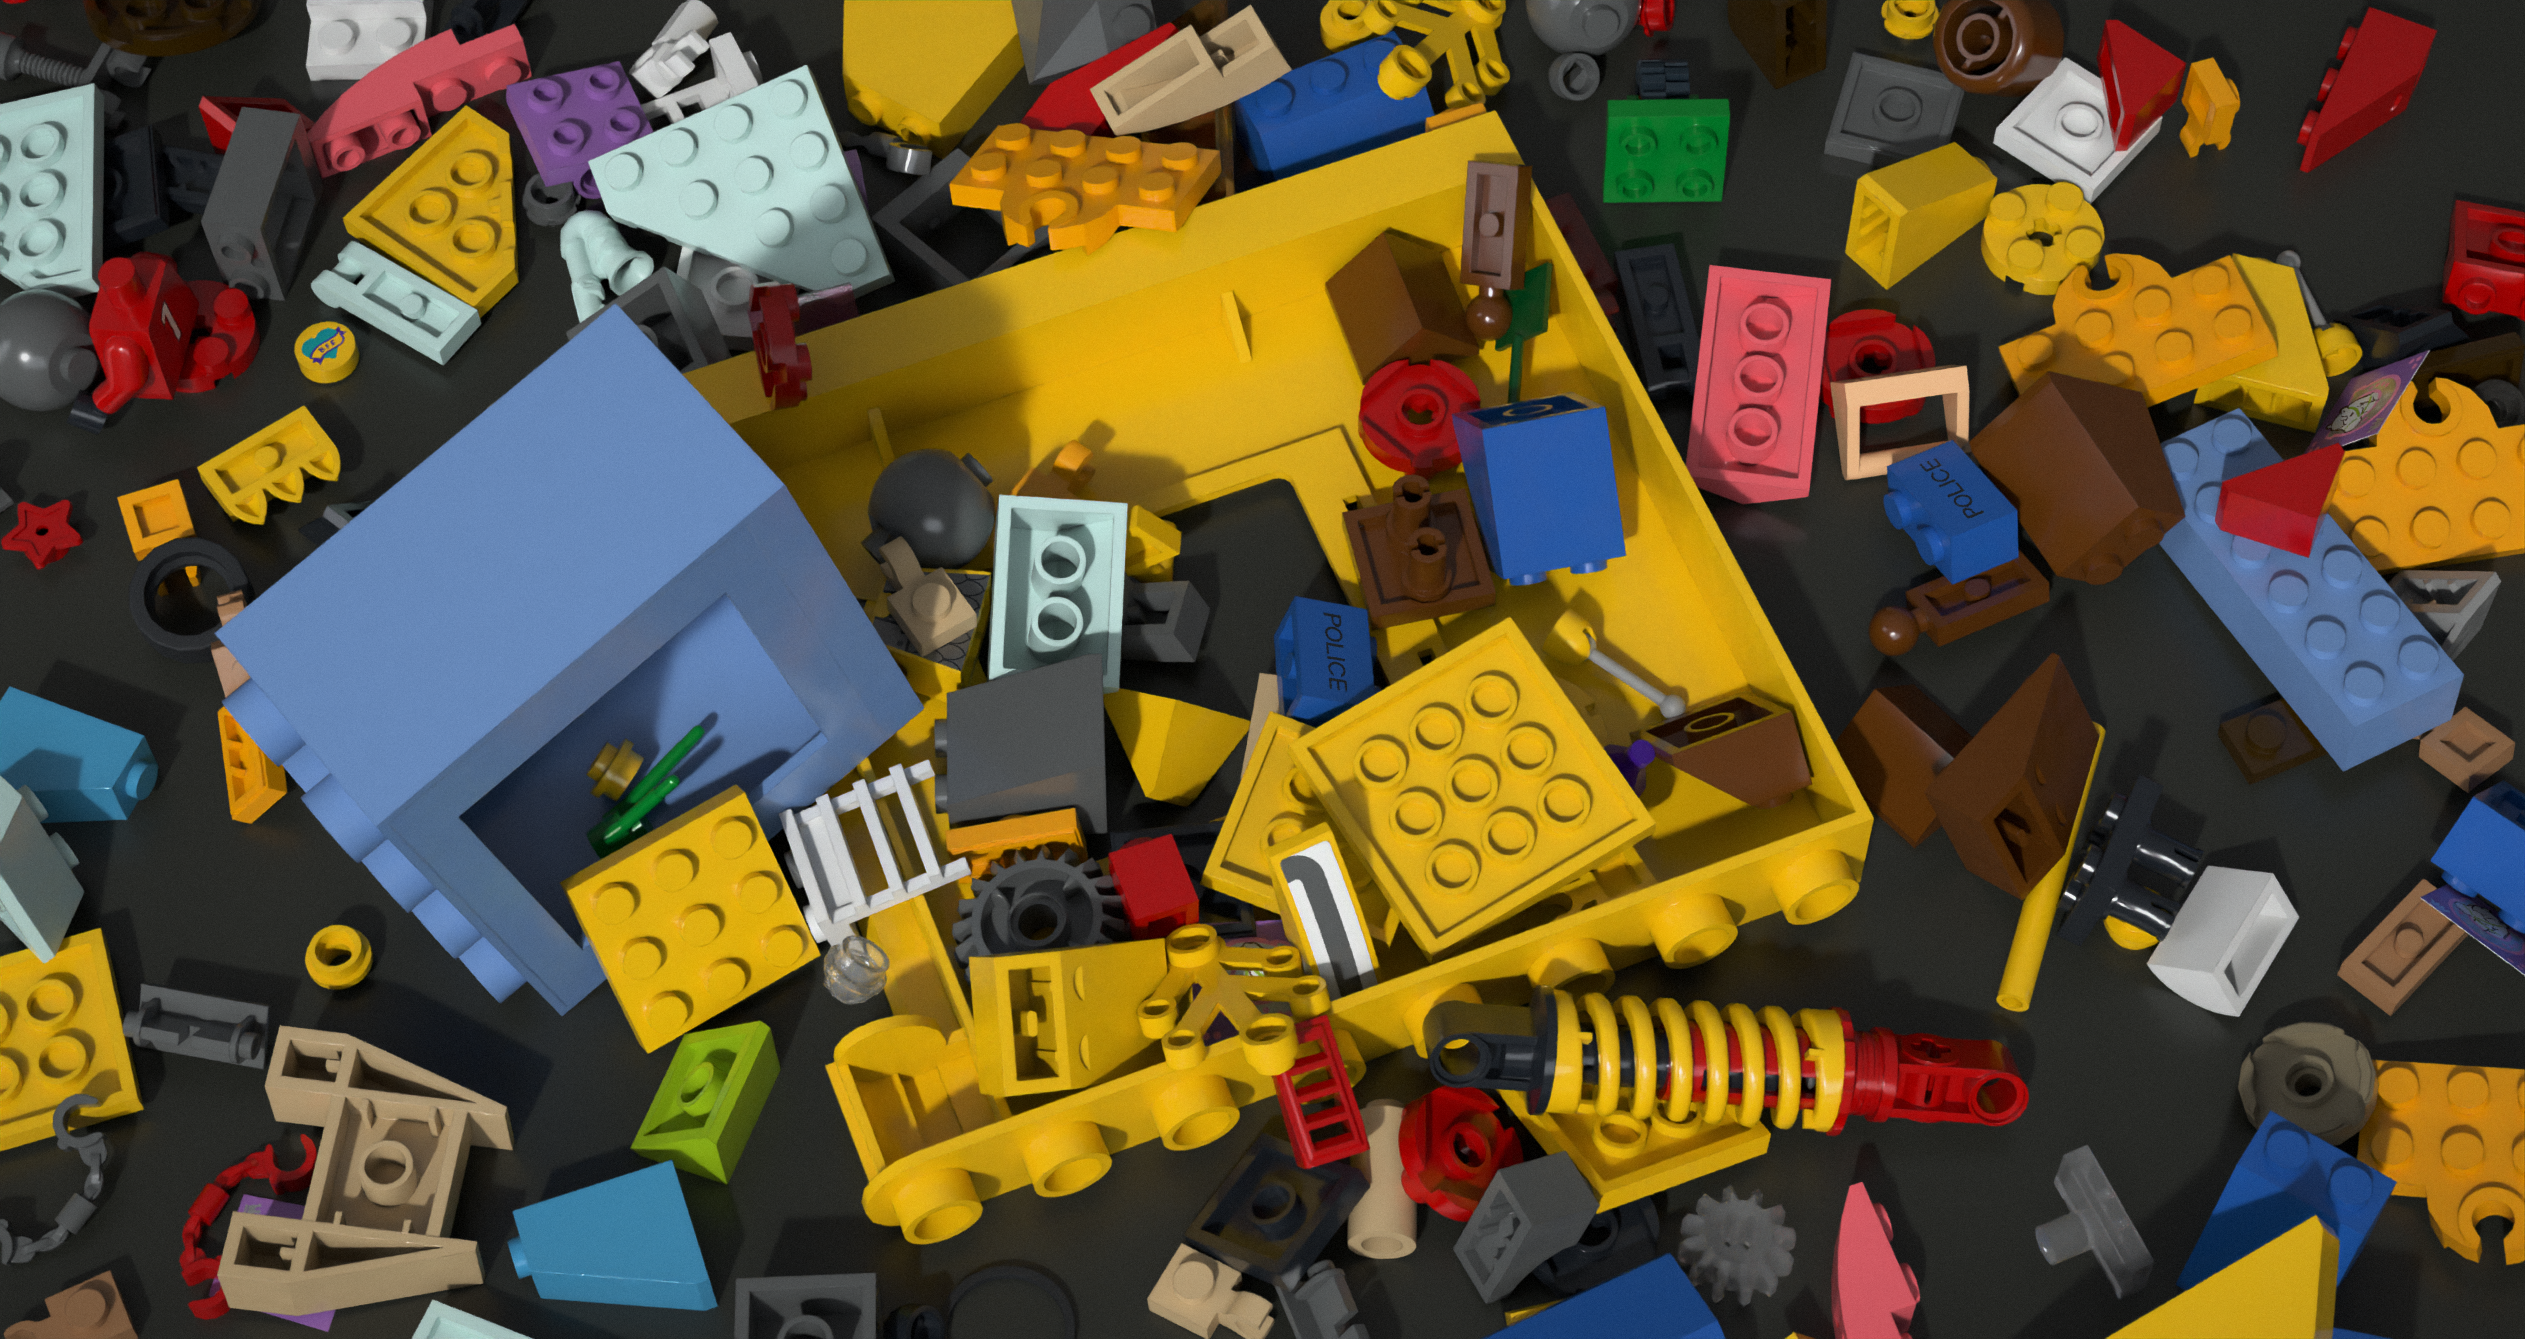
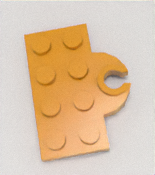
M1012 123L1003 126L998 125L949 185L952 205L1001 211L1003 230L1008 246L1018 243L1030 247L1036 242L1034 232L1043 226L1049 225L1048 234L1051 250H1064L1083 246V251L1088 256L1106 244L1119 226L1177 232L1221 174L1222 168L1219 150L1197 148L1190 143L1158 144L1141 142L1138 138L1132 136L1106 138L1085 135L1078 130L1054 132L1030 129L1027 125Z
M2118 253L2104 255L2110 280L2117 282L2116 285L2102 291L2092 290L2089 272L2083 265H2080L2058 287L2052 306L2056 324L1998 347L2002 362L2019 397L2047 371L2140 391L2143 394L2147 408L2278 357L2276 342L2230 255L2173 278L2169 276L2159 263L2141 255Z
M2437 377L2428 386L2429 397L2441 410V423L2430 424L2424 422L2414 411L2413 402L2418 391L2413 381H2411L2379 433L2368 437L2369 448L2345 451L2336 492L2328 509V514L2380 575L2398 573L2399 570H2418L2525 553V424L2498 428L2489 407L2471 389L2449 379Z
M2372 1060L2379 1082L2377 1103L2365 1126L2360 1130L2357 1160L2397 1182L2391 1195L2427 1198L2430 1224L2444 1249L2450 1247L2464 1258L2479 1263L2482 1254V1244L2475 1226L2481 1219L2487 1216L2498 1215L2509 1219L2514 1224L2511 1232L2503 1239L2506 1264L2510 1265L2525 1261V1069Z

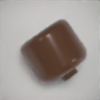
M1948 0L1935 22L1933 49L1937 65L1950 83L1968 93L2017 98L2031 93L2045 78L2049 77L2056 70L2063 57L2065 33L2060 15L2049 0Z

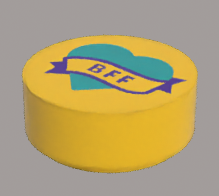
M337 322L316 323L306 328L299 335L295 343V356L301 372L308 379L317 383H334L346 378L354 371L359 361V350L353 333L346 326Z

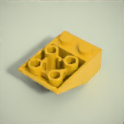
M1164 938L969 957L980 1094L1007 1097L1096 1086L1166 1061L1161 1044L1162 1038L1152 1039L1144 1036L1137 1014L1138 1006L1143 1001L1152 997L1167 975Z

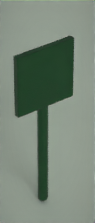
M1549 262L1525 272L1524 289H1504L1503 296L1512 306L1513 317L1507 332L1500 339L1496 340L1495 350L1501 352L1512 347L1507 404L1520 401L1524 342L1548 330L1552 264Z

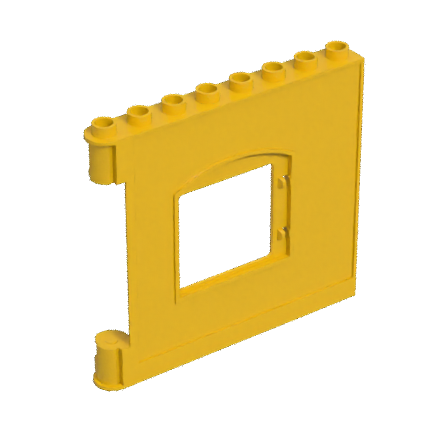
M1494 110L1195 207L1177 232L1133 227L1113 234L1106 244L1088 256L1083 251V246L1062 250L795 337L796 344H807L812 365V381H806L808 399L800 401L798 407L771 410L770 403L772 397H765L755 350L683 373L682 375L785 484L855 597L877 601L884 579L880 565L866 551L861 542L872 532L868 515V504L872 488L882 471L895 459L906 453L926 448L948 450L959 459L969 453L992 477L993 482L986 488L994 498L996 507L999 494L1007 495L1032 467L1048 476L1061 450L1074 439L1093 452V457L1087 464L1095 468L1096 471L1089 483L1075 494L1081 500L1128 503L1127 509L1140 505L1144 509L1151 511L1158 518L1272 479L1280 478L1287 480L1293 486L1349 605L1365 609L1342 528V512L1348 511L1345 505L1356 501L1358 509L1392 503L1394 482L1400 477L1405 476V474L1385 466L1374 458L1359 436L1358 415L1364 386L1361 383L1327 297L1325 283L1382 232L1440 252L1463 309L1466 312L1470 301L1479 295V286L1460 283L1468 161L1486 160L1525 164L1499 115ZM1531 179L1525 272L1549 262L1552 264L1548 330L1524 342L1520 401L1574 392L1605 406L1626 556L1607 559L1608 567L1606 569L1592 573L1574 574L1570 572V567L1546 571L1547 579L1545 581L1530 585H1510L1509 579H1503L1490 571L1496 590L1495 606L1374 631L1371 630L1369 623L1370 636L1375 637L1377 640L1376 662L1387 685L1390 686L1423 667L1419 658L1431 655L1433 661L1504 619L1511 617L1548 671L1580 686L1596 702L1594 710L1588 713L1591 717L1602 713L1608 730L1607 745L1613 744L1629 747L1632 744L1629 733L1664 721L1667 718L1662 715L1659 705L1588 659L1577 665H1566L1541 651L1546 638L1557 621L1570 608L1584 617L1594 628L1597 636V650L1665 695L1675 694L1680 696L1686 704L1685 713L1743 691H1748L1791 710L1812 785L1793 791V799L1784 805L1770 809H1757L1755 806H1751L1655 757L1646 766V788L1639 799L1655 820L1656 827L1653 834L1636 843L1633 847L1658 884L1555 921V917L1568 912L1564 906L1553 904L1542 911H1538L1537 903L1433 965H1430L1400 920L1387 955L1375 951L1384 983L1331 1001L1330 1008L1323 1013L1328 1016L1351 1087L1355 1086L1365 1075L1366 1061L1410 1045H1414L1420 1057L1428 1059L1422 1032L1423 1021L1428 1012L1440 1003L1458 1000L1466 1003L1520 1006L1530 1002L1533 990L1539 984L1550 985L1553 990H1563L1567 993H1572V999L1576 1005L1578 1000L1588 992L1602 994L1607 992L1615 981L1614 971L1661 955L1665 965L1672 969H1684L1702 964L1722 953L1734 942L1738 934L1737 926L1782 910L1787 921L1794 925L1810 924L1827 918L1844 908L1857 895L1859 890L1858 882L1861 881L1874 821L1872 813L1533 179ZM1475 337L1480 347L1479 355L1449 362V364L1459 368L1474 382L1481 399L1480 408L1507 404L1512 347L1499 352L1495 350L1496 340L1484 341ZM1411 409L1407 413L1409 414L1410 422L1424 425L1431 422L1433 411L1427 409L1422 413H1417ZM1461 462L1446 471L1438 472L1434 478L1427 481L1431 495L1465 488L1480 537L1463 463ZM995 520L986 546L975 559L958 570L985 571L993 574ZM977 660L970 687L987 682L979 660ZM914 691L924 709L823 795L828 794L830 799L854 790L852 785L854 782L865 779L866 783L869 784L891 775L889 768L901 764L906 769L929 759L935 775L947 774V758H936L934 732L935 719H947V703ZM935 776L911 785L940 866L951 863L947 852L945 831L950 830L948 814H936ZM894 792L875 800L904 882L927 873L898 793ZM815 801L811 806H816L817 802ZM861 807L838 815L867 897L888 889L889 885ZM1226 816L1220 817L1212 821L1225 820ZM1109 857L1096 861L1100 864L1103 876L1109 875ZM957 879L857 921L894 1016L871 1021L847 1034L835 1047V1062L825 1065L869 1181L862 1197L865 1213L873 1223L889 1227L901 1226L905 1239L910 1243L931 1244L956 1236L971 1227L980 1218L983 1212L982 1201L1031 1183L1035 1192L1043 1197H1059L1080 1191L1097 1182L1109 1171L1112 1165L1111 1154L1160 1136L1165 1147L1175 1151L1194 1149L1211 1143L1225 1135L1236 1125L1240 1118L1238 1108L1277 1094L1272 1076L1259 1074L1255 1067L1246 1062L1239 1035L1205 1046L1207 1052L1205 1060L1198 1066L1186 1070L1172 1069L1165 1061L1096 1086L1007 1097L980 1094L972 992L964 978L965 970L959 968L955 959L954 952L958 945L952 935V924L962 921L958 912L959 900L975 899L971 890L972 883L960 884ZM1253 905L1255 921L1281 920V915ZM1041 928L1035 931L1031 935L1030 939H1045L1048 936H1050L1056 928ZM1192 986L1177 1004L1181 1019L1193 1002ZM1294 1015L1289 1016L1292 1018L1294 1023L1310 1019L1298 1018ZM1317 1039L1300 1044L1299 1052L1295 1059L1319 1053L1320 1048ZM1458 1039L1449 1042L1444 1047L1450 1049L1460 1048L1469 1041ZM1325 1067L1292 1076L1291 1079L1296 1089L1326 1080L1328 1076ZM1331 1094L1301 1104L1320 1103L1334 1097Z

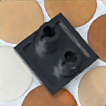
M2139 774L2126 796L2116 791L2113 793L2100 821L2096 820L2091 827L2079 855L2083 856L2077 872L2071 874L2056 905L2057 908L2066 912L2057 936L2081 947L2100 918L2105 920L2109 915L2156 937L2161 942L2164 941L2176 918L2174 916L2178 913L2181 903L2175 900L2171 901L2127 879V869L2132 862L2179 884L2178 886L2185 889L2191 881L2199 865L2197 863L2201 860L2204 851L2199 848L2195 849L2150 826V817L2162 792L2163 785Z

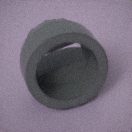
M1565 53L1553 60L1548 69V83L1554 93L1564 99L1575 101L1587 99L1595 92L1599 84V68L1596 62L1586 54ZM1575 62L1578 67L1572 70L1563 80V76Z

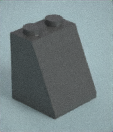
M1102 654L1083 655L947 693V719H935L934 723L936 758H947V774L935 775L936 814H948L950 830L997 822L1009 815L1020 814L1030 816L1075 808L1084 834H1107Z

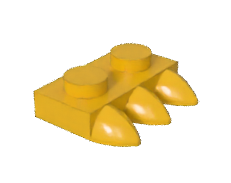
M303 405L198 466L197 469L203 483L233 522L241 519L248 523L264 525L267 516V502L277 497L284 501L301 503L304 494V480L315 476L319 479L337 482L341 471V460L335 444Z

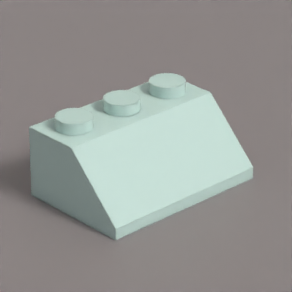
M999 494L995 523L987 682L1087 654H1102L1103 694L1118 692L1128 503Z

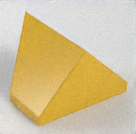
M1119 688L1118 692L1103 694L1104 706L1145 797L1187 807L1197 798L1250 729L1251 721L1176 699Z

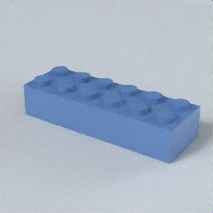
M2240 408L2160 444L2186 517L2164 534V538L2159 544L2343 772L2452 719L2464 674L2328 512L2309 558L2219 529L2215 522L2222 481L2284 461Z

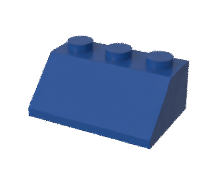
M1395 31L1291 70L1259 90L1235 101L1236 138L1265 185L1425 133L1426 118L1435 116L1426 87L1424 86L1414 97L1395 100L1382 91L1377 81L1380 63L1396 46L1403 45Z
M2503 780L2473 796L2430 861L2445 870L2441 876L2451 887L2470 897H2476L2479 893L2500 908L2497 914L2507 925L2525 934V794Z
M1666 1252L1481 1337V1339H1725L1718 1320L1672 1254Z

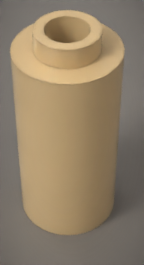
M1392 1099L1373 1100L1367 1103L1365 1108L1359 1110L1371 1149L1350 1156V1166L1360 1169L1371 1187L1348 1216L1347 1244L1352 1252L1375 1259L1400 1258L1411 1254L1416 1249L1417 1203L1411 1200L1405 1193L1401 1183V1174L1404 1167L1400 1158L1398 1136L1402 1120L1401 1114L1405 1105Z

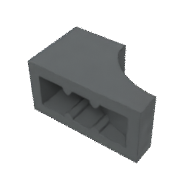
M1566 1150L1499 1169L1453 1250L1486 1304L1508 1298L1515 1287L1542 1262L1565 1248L1575 1246L1600 1205L1594 1197L1590 1183L1579 1173Z

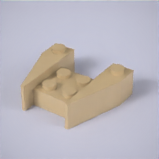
M280 1025L265 1082V1089L275 1120L324 1127L302 1220L233 1211L217 1273L229 1308L302 1316L484 1284L486 1274L478 1242L450 1238L470 1146L513 1150L514 1137L507 1106L349 1034Z

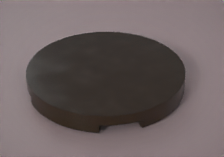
M83 0L91 31L106 45L135 55L174 56L204 50L232 38L246 28L256 17L262 0Z

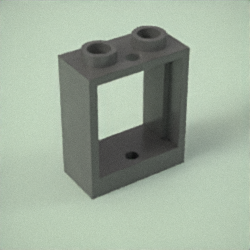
M249 107L241 108L201 220L223 283L229 285V288L242 290L247 295L248 300H259L262 298L286 300L324 188L300 114Z
M959 148L930 170V175H923L871 217L888 263L926 294L970 281L963 273L924 243L927 238L966 208L964 206L952 205L949 185L971 159ZM981 209L1003 226L1001 211ZM1049 225L1043 226L1034 232L1036 242L1030 247L1016 244L976 278L1061 251L1050 249Z

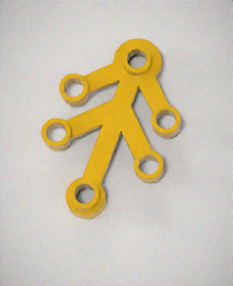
M1370 0L1362 9L1361 17L1365 25L1379 35H1386L1395 26L1428 35L1414 48L1408 45L1396 46L1380 63L1377 81L1382 91L1395 100L1416 96L1431 80L1432 69L1430 66L1446 52L1454 85L1445 94V101L1449 109L1463 108L1480 102L1484 105L1486 102L1485 95H1496L1510 80L1509 70L1502 62L1494 33L1502 23V14L1506 10L1505 0ZM1421 3H1425L1452 12L1449 17H1444L1417 9V7ZM1468 31H1471L1480 59L1474 67L1465 34Z
M1190 924L1174 930L1166 937L1167 975L1152 997L1143 1001L1138 1006L1137 1014L1144 1036L1152 1039L1162 1038L1161 1044L1167 1065L1172 1069L1186 1070L1198 1066L1205 1060L1207 1052L1203 1036L1221 1010L1239 1032L1246 1062L1255 1067L1259 1074L1272 1076L1288 1071L1295 1064V1056L1300 1048L1295 1025L1292 1018L1285 1014H1262L1251 1000L1289 1002L1291 1013L1298 1018H1313L1322 1015L1330 1008L1331 1000L1326 980L1323 977L1317 975L1304 976L1305 971L1300 951L1296 947L1278 946L1272 949L1227 947L1224 939L1217 936V932L1212 926L1207 924ZM1225 970L1263 971L1264 977L1229 975ZM1193 983H1199L1202 989L1181 1019L1177 1004Z

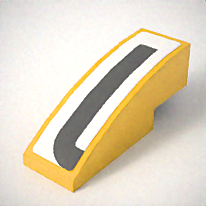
M1325 821L1264 849L1285 936L1291 946L1296 947L1300 951L1305 971L1304 976L1317 975L1323 977L1326 980L1331 1001L1384 983L1358 898L1332 830Z

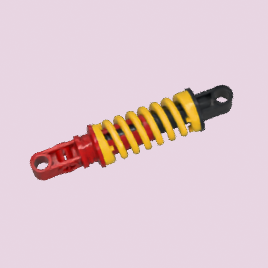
M1538 984L1533 990L1528 1007L1466 1003L1451 1000L1433 1007L1426 1015L1422 1026L1430 1069L1440 1083L1452 1088L1473 1087L1523 1091L1527 1113L1537 1116L1543 1115L1544 1112L1564 1114L1577 1112L1581 1101L1582 1084L1593 1085L1594 1110L1600 1116L1609 1117L1613 1115L1618 1105L1620 1087H1629V1109L1631 1115L1637 1119H1646L1651 1115L1656 1095L1658 1100H1664L1666 1116L1672 1121L1681 1122L1685 1120L1689 1113L1691 1102L1700 1104L1701 1117L1708 1124L1720 1123L1725 1115L1727 1105H1735L1736 1118L1743 1126L1753 1127L1756 1125L1761 1117L1763 1107L1770 1108L1772 1122L1777 1128L1789 1129L1794 1125L1798 1111L1802 1110V1129L1826 1132V1136L1839 1135L1844 1128L1848 1115L1851 1114L1857 1116L1864 1115L1867 1121L1880 1123L1887 1121L1889 1117L1924 1123L1951 1121L2002 1126L2016 1120L2026 1109L2029 1100L2027 1086L2011 1052L2004 1044L1990 1039L1944 1038L1927 1033L1901 1035L1894 1034L1889 1027L1877 1026L1872 1027L1869 1032L1853 1030L1848 1010H1842L1841 1007H1830L1828 1010L1802 1008L1790 1018L1787 1012L1780 1006L1766 1005L1754 1015L1745 1004L1730 1003L1718 1012L1712 1003L1701 1000L1691 1002L1683 1011L1682 1007L1674 999L1661 997L1656 999L1647 1008L1641 998L1632 995L1621 996L1611 1006L1609 1000L1602 993L1592 992L1584 994L1575 1005L1572 993H1567L1563 990H1553L1550 985ZM1458 1039L1469 1041L1460 1048L1450 1049L1444 1047L1449 1042ZM2001 1078L1993 1085L1981 1087L1989 1080Z

